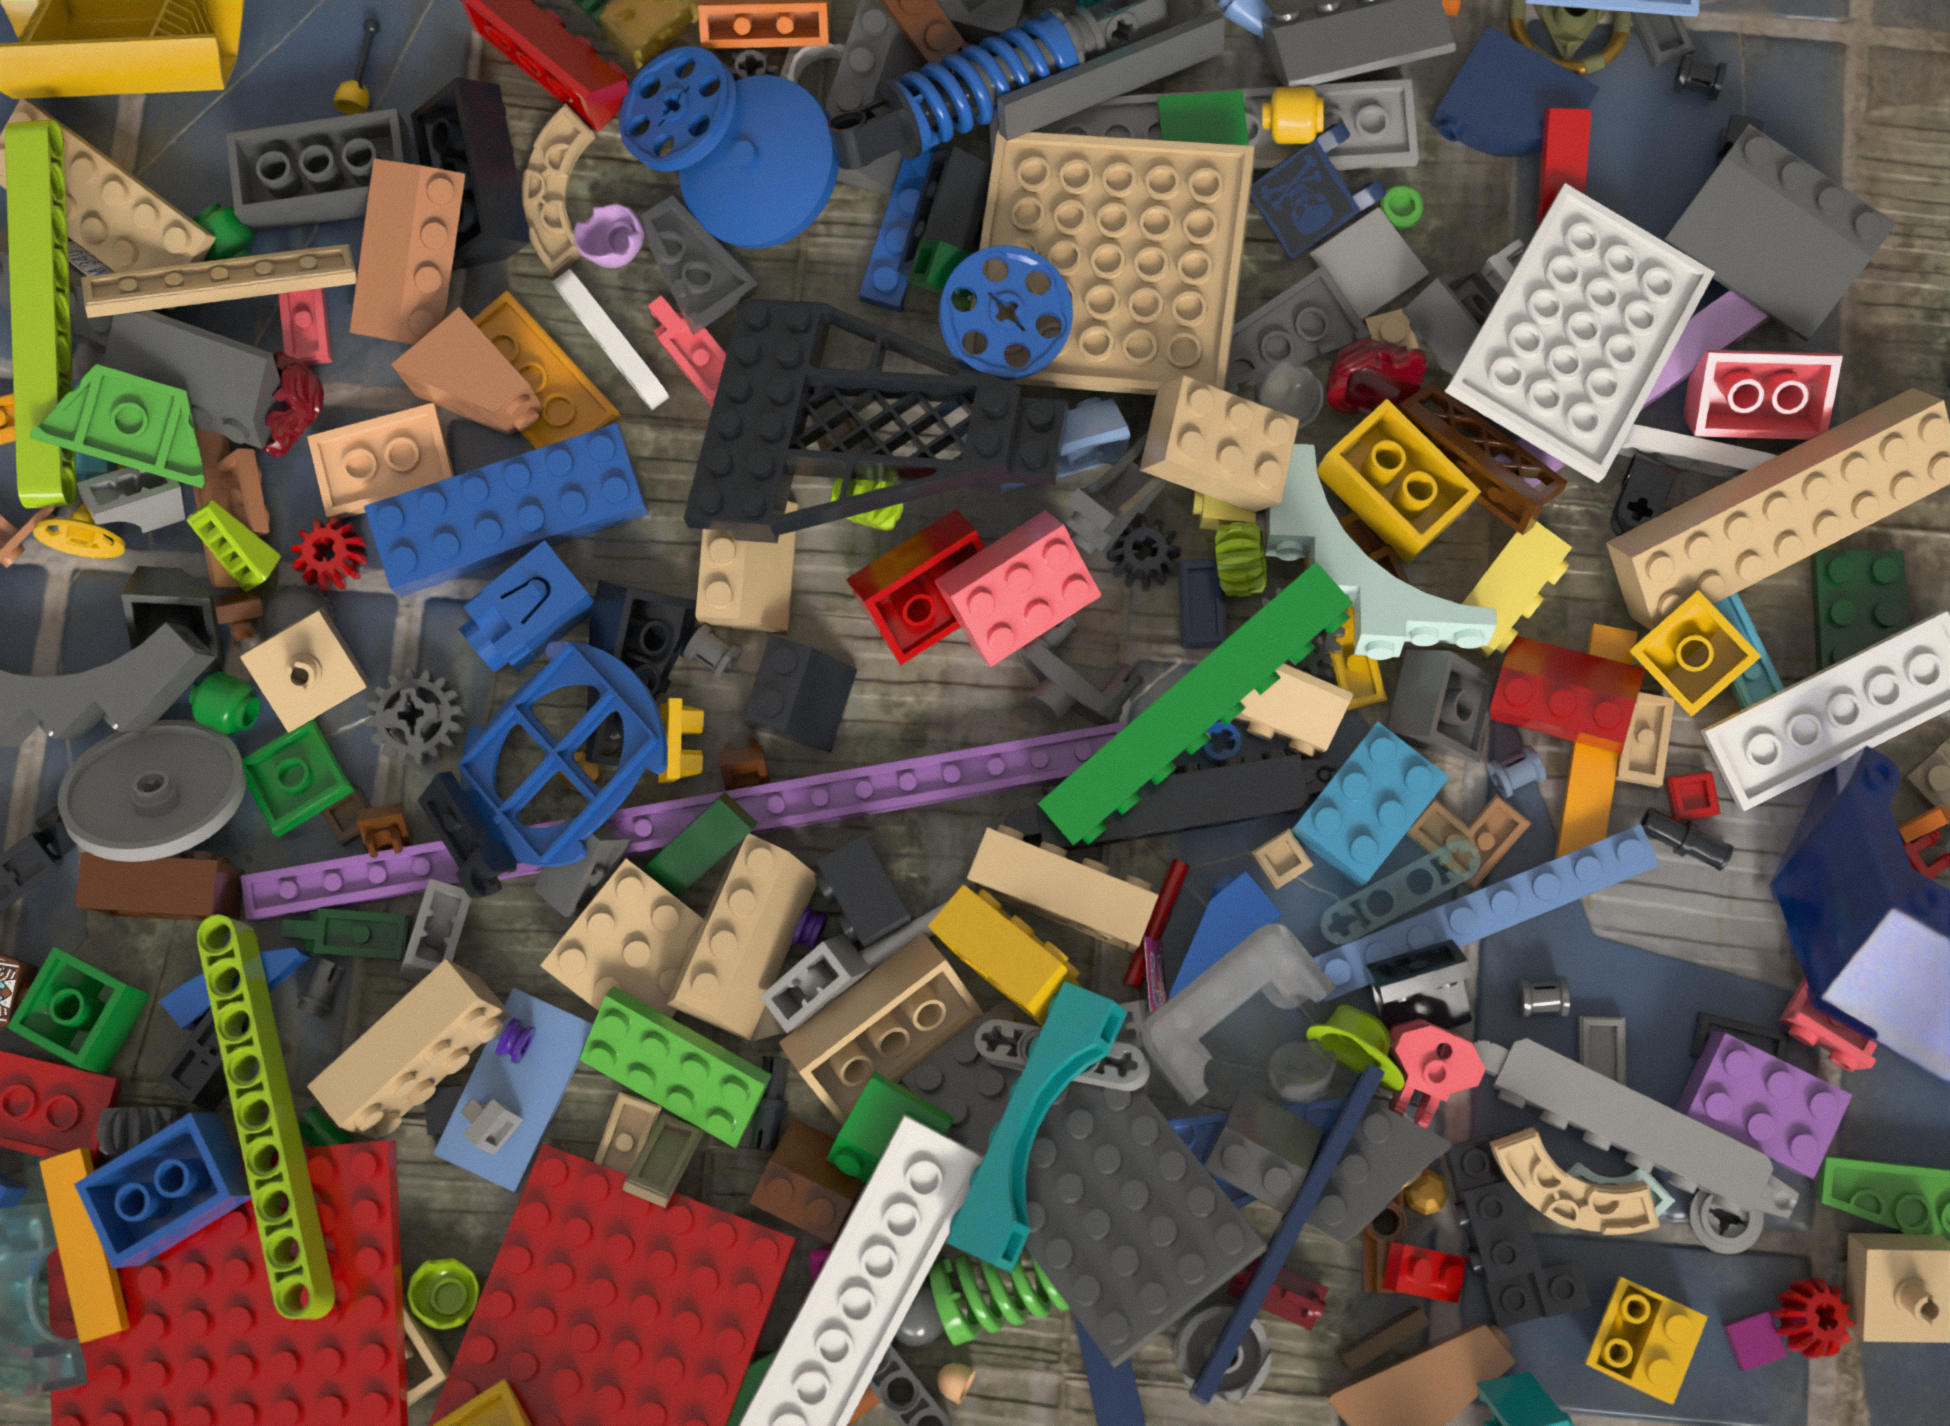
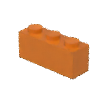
M829 0L699 1L700 43L703 49L829 46Z

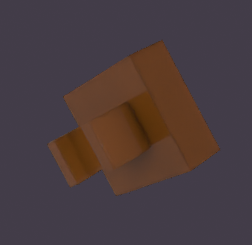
M251 589L248 592L240 591L214 596L213 603L217 623H229L231 635H234L235 641L252 638L253 634L249 618L263 616L261 600L255 590Z
M755 738L749 739L750 747L734 750L732 742L726 743L723 752H718L719 766L726 791L770 783L763 746H758Z
M402 803L357 811V824L367 854L369 853L371 858H376L379 851L394 849L395 854L402 852L403 847L412 846V834Z

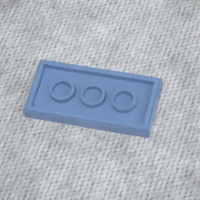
M513 988L505 1004V1007L512 1015L503 1023L502 1031L494 1039L486 1043L433 1154L504 1188L518 1192L576 1071L593 1024ZM513 1018L521 1020V1026L524 1028L528 1025L536 1027L532 1043L518 1064L511 1062V1056L505 1054L503 1057L496 1054L499 1039ZM472 1098L486 1106L492 1099H495L513 1109L524 1119L495 1156L474 1146L463 1136L472 1123L460 1112Z

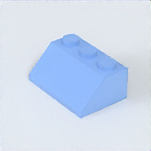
M1100 397L1089 398L1078 403L1076 409L1069 410L1056 478L1119 461L1127 453L1130 432L1113 398L1102 401ZM1007 483L1000 485L999 488L1002 494L1034 484Z

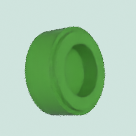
M1397 185L1386 191V195L1381 199L1379 208L1397 231H1405L1415 226L1423 212V200L1420 194L1412 187Z

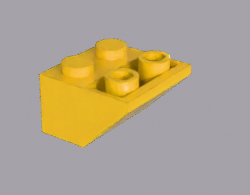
M1619 1276L1584 1364L1656 1399L1674 1404L1708 1317Z

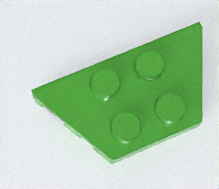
M95 364L81 379V382L65 395L57 404V407L40 425H37L31 431L29 438L196 487L205 488L206 477L188 391Z

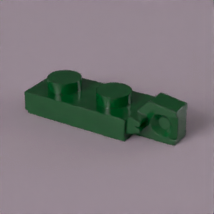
M318 908V911L309 910L308 921L283 919L281 937L306 941L304 951L319 955L403 961L409 942L412 916Z

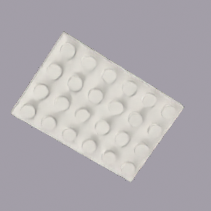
M1565 183L1549 207L1444 392L1599 483L1606 476L1715 272Z

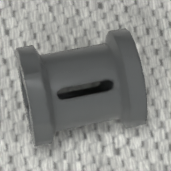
M703 624L690 639L683 655L689 660L695 658L713 670L716 678L723 680L733 669L743 649L737 645H729L711 633L712 628L709 625Z
M1556 976L1554 981L1529 982L1526 977L1517 978L1516 1005L1520 1018H1529L1531 1013L1557 1012L1559 1016H1568L1570 993L1566 977Z

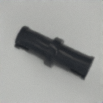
M1653 807L1647 809L1640 821L1647 836L1672 847L1673 853L1681 857L1687 854L1721 871V869L1723 870L1732 856L1733 845L1699 831V826L1691 821L1684 824L1657 811Z
M763 1055L762 1070L771 1074L772 1077L755 1111L749 1147H760L763 1150L775 1151L778 1147L783 1110H788L789 1101L784 1099L791 1060Z

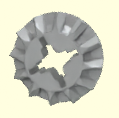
M1699 1189L1694 1199L1689 1202L1690 1219L1688 1221L1696 1235L1697 1241L1712 1251L1723 1254L1739 1253L1752 1246L1760 1236L1763 1228V1212L1756 1209L1755 1211H1743L1740 1209L1738 1215L1734 1216H1736V1219L1743 1221L1742 1224H1726L1723 1230H1720V1220L1708 1212L1709 1209H1720L1711 1203L1714 1196Z

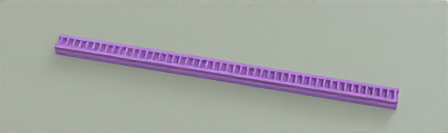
M1124 722L723 792H726L758 822L750 834L760 835L1063 782L1125 727ZM723 792L616 810L606 822L618 832L630 838L622 859L659 852ZM566 819L528 825V827L547 828L563 824ZM443 841L403 847L402 852L395 854L394 849L379 851L376 858H371L368 853L241 875L246 920L256 923L308 914L309 910L318 911V908L337 909L425 893L429 878L462 887L456 877L459 868ZM514 860L517 870L512 873L499 874L497 877L499 880L537 874L542 872L543 867L527 865Z

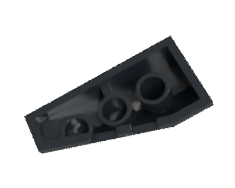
M599 580L589 625V645L601 649L624 662L641 678L656 701L660 692L666 693L671 683L668 676L678 657L684 658V650L694 631L697 601ZM589 685L587 712L600 697L598 689ZM618 711L611 712L586 739L587 762L612 766L619 765L623 750L624 727Z

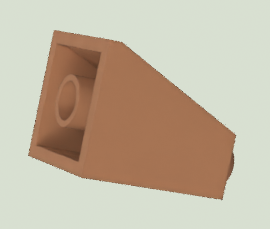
M460 307L391 364L416 397L430 403L434 402L439 407L510 437L517 431L524 432L533 426L539 418L538 413L544 409L529 383Z

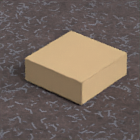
M1289 828L1250 853L1275 891L1313 866V863Z

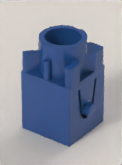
M544 540L463 605L471 619L458 629L494 673L508 662L519 672L534 659L545 653V649L550 642L560 641L588 619L592 614L594 601Z

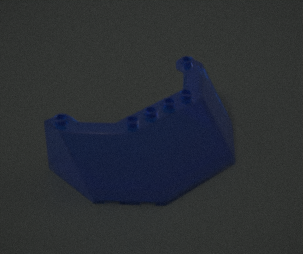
M1866 745L1824 774L1769 887L1774 901H1779L1788 926L1785 928V932L1796 962L1801 963L1809 986L1806 991L1811 1006L1950 1085V890L1911 868L1889 808L1900 784V772L1890 758Z

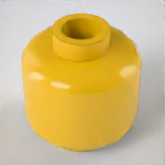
M1309 86L1276 88L1272 93L1271 103H1263V129H1271L1272 139L1277 144L1311 143L1316 138L1317 132H1323L1324 97H1317L1315 89Z

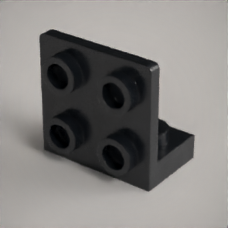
M1453 939L1365 965L1378 1019L1382 1021L1388 1032L1393 1025L1418 1018L1446 1030L1471 1022L1472 1016L1463 980L1472 977L1469 960Z

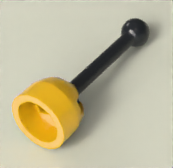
M374 18L367 19L363 24L366 34L353 80L341 83L335 93L333 106L346 115L367 113L370 94L366 86L361 82L373 37L380 31V23Z

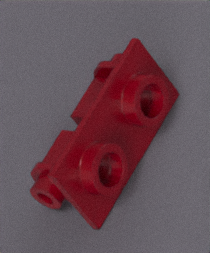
M1260 1257L1255 1258L1232 1277L1226 1292L1227 1294L1236 1298L1240 1297ZM1282 1267L1260 1309L1312 1331L1316 1319H1320L1326 1306L1324 1299L1329 1288Z

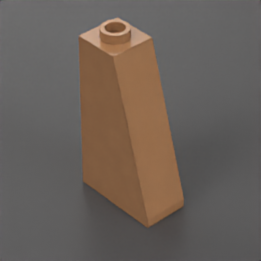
M1475 1322L1332 1387L1322 1396L1348 1426H1445L1479 1396L1477 1383L1499 1378L1517 1361L1508 1352L1513 1347L1512 1343L1496 1325L1493 1324L1488 1328L1485 1324Z

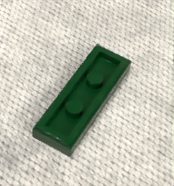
M723 792L645 863L640 870L677 898L746 837L758 822L726 792Z

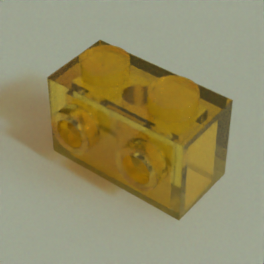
M611 0L605 6L599 18L605 35L639 69L699 19L697 0Z

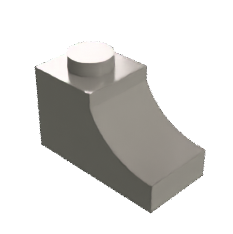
M125 467L77 482L79 494L96 526L110 522H129L138 525L141 531L146 533L185 520L181 487L176 480L135 468Z
M429 878L400 967L399 978L420 983L445 959L452 962L471 901L464 888Z

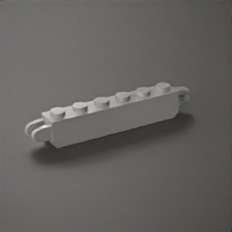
M1528 1038L1514 1042L1508 1049L1495 1043L1490 1044L1489 1040L1485 1041L1483 1039L1482 1041L1477 1040V1042H1473L1485 1067L1484 1073L1494 1077L1491 1087L1500 1091L1497 1098L1521 1110H1523L1526 1103L1542 1111L1541 1120L1561 1130H1565L1569 1124L1585 1132L1582 1137L1583 1141L1604 1151H1608L1611 1145L1628 1153L1625 1158L1626 1162L1651 1173L1654 1166L1670 1174L1668 1182L1686 1192L1694 1194L1696 1188H1699L1714 1196L1711 1201L1713 1205L1731 1214L1738 1215L1740 1209L1743 1211H1755L1756 1209L1788 1219L1793 1212L1800 1193L1771 1174L1774 1168L1768 1155Z

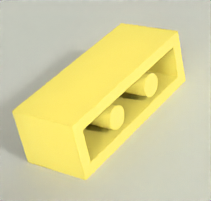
M1537 521L1534 528L1526 534L1521 535L1519 532L1514 534L1462 602V605L1496 609L1497 626L1488 646L1481 645L1480 647L1472 648L1485 659L1495 649L1501 653L1507 649L1518 634V631L1512 628L1521 615L1527 619L1531 617L1544 600L1538 592L1547 581L1555 585L1570 565L1564 558L1572 547Z

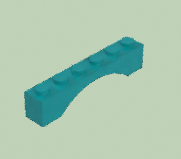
M1066 981L1063 982L1060 991L1053 995L1048 1005V1018L1043 1029L1030 1044L1028 1050L1029 1060L1021 1077L1017 1078L1011 1086L1008 1097L1009 1104L1006 1111L990 1133V1146L982 1164H979L974 1169L970 1177V1190L964 1204L954 1213L949 1226L950 1234L946 1243L1012 1273L1031 1230L1026 1206V1174L1029 1154L1038 1127L1051 1104L1064 1088L1087 1067L1109 1055L1128 1013L1113 1000Z

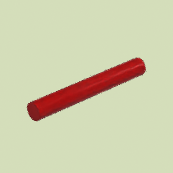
M1173 859L1140 945L1135 951L1122 983L1139 990L1147 971L1144 936L1159 941L1190 865Z

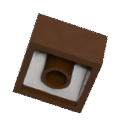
M793 1119L769 1160L749 1203L833 1244L836 1242L864 1182L854 1176L845 1174L837 1166L826 1160L836 1139Z

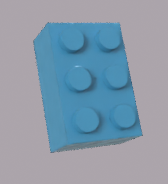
M1377 722L1295 824L1291 832L1299 841L1360 888L1370 880L1449 779V776L1385 726Z

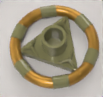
M1525 0L1510 1L1508 22L1513 40L1578 76H1585L1605 68L1620 54L1630 36L1631 12L1614 10L1613 35L1605 48L1582 59L1570 60L1609 10L1532 4L1558 57L1555 58L1535 44L1530 38L1525 26L1527 6Z

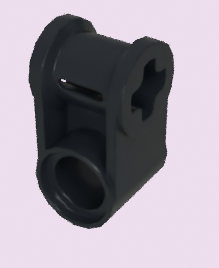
M1640 452L1634 454L1623 478L1622 489L1610 519L1611 529L1617 537L1659 516L1676 479L1678 467ZM1632 511L1638 513L1637 521L1632 519Z

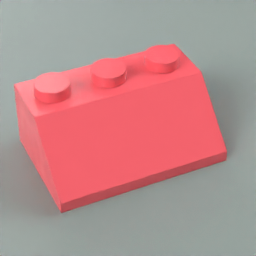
M1706 350L1689 376L1682 418L1693 435L1697 437L1810 440L1829 429L1843 356L1838 353Z

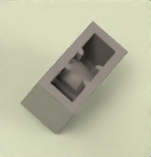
M841 934L819 944L760 996V999L786 1033L800 1027L867 974L871 968L846 935Z

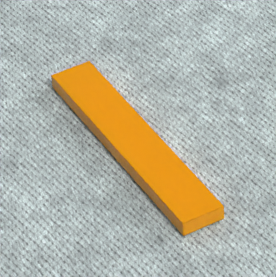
M1593 624L1590 628L1587 654L1633 665L1634 655L1629 650L1636 645L1638 632ZM1572 742L1554 859L1606 839L1619 753Z

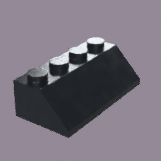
M456 77L411 113L420 165L465 174L452 271L507 260L531 243L529 225L526 221L521 196L522 190L518 181L514 149L510 140L506 108L503 104L500 85Z

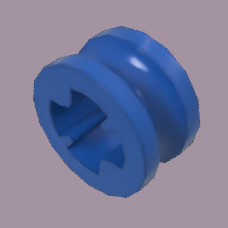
M1215 722L1206 730L1213 737H1218L1221 732L1228 734L1230 737L1227 742H1233L1232 750L1224 748L1221 754L1212 750L1215 743L1207 741L1201 747L1205 758L1213 763H1217L1219 760L1235 757L1238 754L1242 739L1235 726L1231 723L1225 726L1223 722Z

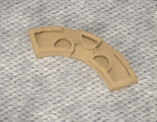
M566 103L550 118L535 140L534 150L529 159L527 170H524L522 183V201L526 221L529 225V237L541 261L555 279L582 257L574 244L575 232L571 226L567 210V189L575 163L586 147L595 139L594 133Z
M1533 1127L1489 1142L1500 1169L1516 1191L1543 1215L1557 1223L1572 1229L1579 1228L1587 1231L1601 1232L1603 1235H1625L1660 1227L1649 1186L1643 1180L1621 1185H1601L1578 1179L1562 1170L1553 1162L1547 1154L1538 1132Z

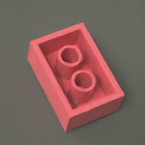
M1046 510L934 580L973 650L990 667L1102 596L1076 546L1070 539L1064 524Z

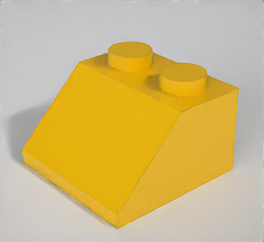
M1699 590L1629 650L1691 717L1761 657Z

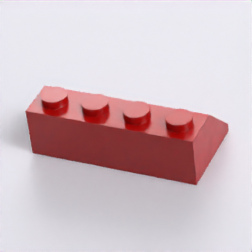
M460 0L477 34L563 105L566 103L595 132L599 133L621 109L624 97L629 91L626 82L628 79L627 74L615 62L609 60L605 63L596 56V49L585 37L580 34L573 37L567 32L564 22L552 10L546 9L543 12L533 4L535 0Z

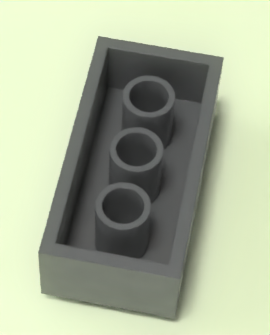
M397 108L226 133L234 213L241 223L251 227L254 232L365 216L373 159L413 164L409 128Z

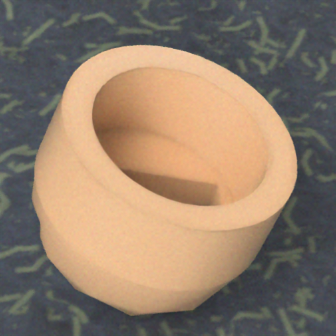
M962 1363L947 1364L938 1372V1389L947 1399L960 1404L973 1382L976 1371Z

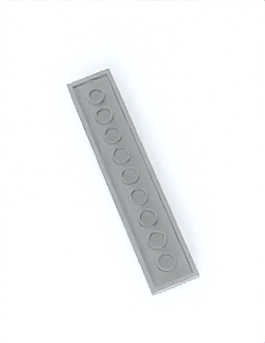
M1412 79L1309 86L1315 89L1317 97H1324L1323 130L1332 124L1344 123L1350 132V137L1326 152L1336 170L1417 165L1419 152ZM1278 87L1117 96L1031 131L1037 133L1161 140L1157 109L1158 97L1243 90L1249 146H1255L1256 153L1253 175H1264L1306 145L1277 144L1272 139L1271 129H1263V103H1271L1272 93ZM994 110L993 119L989 123L991 165L993 163L997 130H999L998 114Z

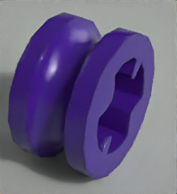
M807 906L796 927L792 944L798 946L800 943H805L808 950L813 951L822 936L828 914L822 912L821 915H815L812 912L813 909Z
M513 1018L499 1039L496 1054L501 1057L508 1054L511 1056V1062L518 1064L532 1043L536 1027L528 1025L524 1028L521 1026V1020Z

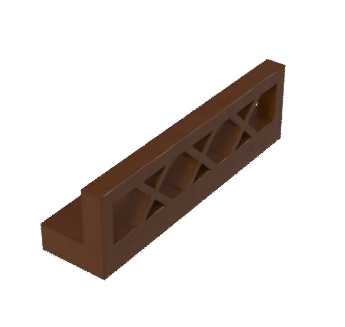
M1434 382L1429 383L1399 404L1398 410L1481 490V493L1475 500L1521 535L1534 528L1542 507L1564 491L1567 480L1453 396L1444 392ZM1432 400L1444 409L1445 413L1431 412L1423 404ZM1456 427L1469 428L1478 435V438L1465 437L1456 430ZM1490 452L1503 453L1511 459L1512 463L1498 462L1490 456ZM1524 477L1537 478L1547 487L1539 492L1525 482Z

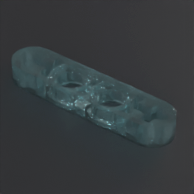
M1456 840L1443 845L1328 907L1320 917L1319 927L1322 935L1334 944L1343 945L1350 943L1474 876L1480 867L1481 857L1479 851L1473 844L1464 840ZM1453 848H1457L1460 853L1468 851L1471 855V859L1466 862L1468 870L1465 873H1462L1459 868L1449 870L1444 873L1449 882L1442 885L1439 872L1429 861L1437 857L1438 864L1441 866L1453 858L1450 852ZM1417 868L1426 870L1432 878L1431 889L1423 895L1412 893L1406 883L1409 873ZM1375 890H1384L1392 898V909L1384 916H1375L1368 910L1367 898ZM1357 899L1361 913L1370 921V924L1362 928L1361 921L1358 919L1347 926L1349 931L1347 936L1342 937L1339 932L1331 934L1327 927L1333 922L1331 914L1338 911L1339 915L1344 917L1355 912L1349 904Z

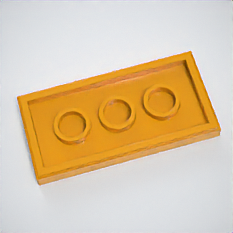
M507 290L471 320L529 383L544 408L538 413L539 418L535 424L526 431L520 432L535 450L609 426L621 416L619 411Z

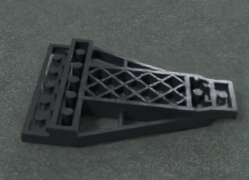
M741 298L683 519L688 528L731 531L734 540L778 543L779 535L963 487L988 489L1007 483L1055 486L1069 414L1067 400L1023 398L1022 390L1019 386L989 373L980 372L968 364L824 302ZM830 325H834L874 343L870 364L866 369L820 368ZM886 351H894L947 375L882 372ZM843 396H850L856 398H854L850 402H847ZM834 398L841 408L822 419L815 410ZM886 399H898V401L890 405ZM876 401L883 411L864 422L858 415V412ZM928 401L941 403L933 408ZM919 404L926 413L907 425L900 415ZM961 406L969 416L951 428L943 418ZM809 415L815 422V425L805 431ZM851 418L858 427L839 439L832 430ZM893 421L900 428V431L882 442L875 432ZM936 424L943 434L925 445L917 435ZM967 434L964 443L960 438ZM824 435L832 443L831 446L823 451L808 450L806 448ZM866 438L875 446L866 454L851 453L849 451ZM908 441H911L918 449L909 457L894 456L892 452ZM951 444H954L961 452L952 460L937 459L935 457L936 454ZM794 475L843 479L838 500L785 513ZM857 480L900 483L853 496Z

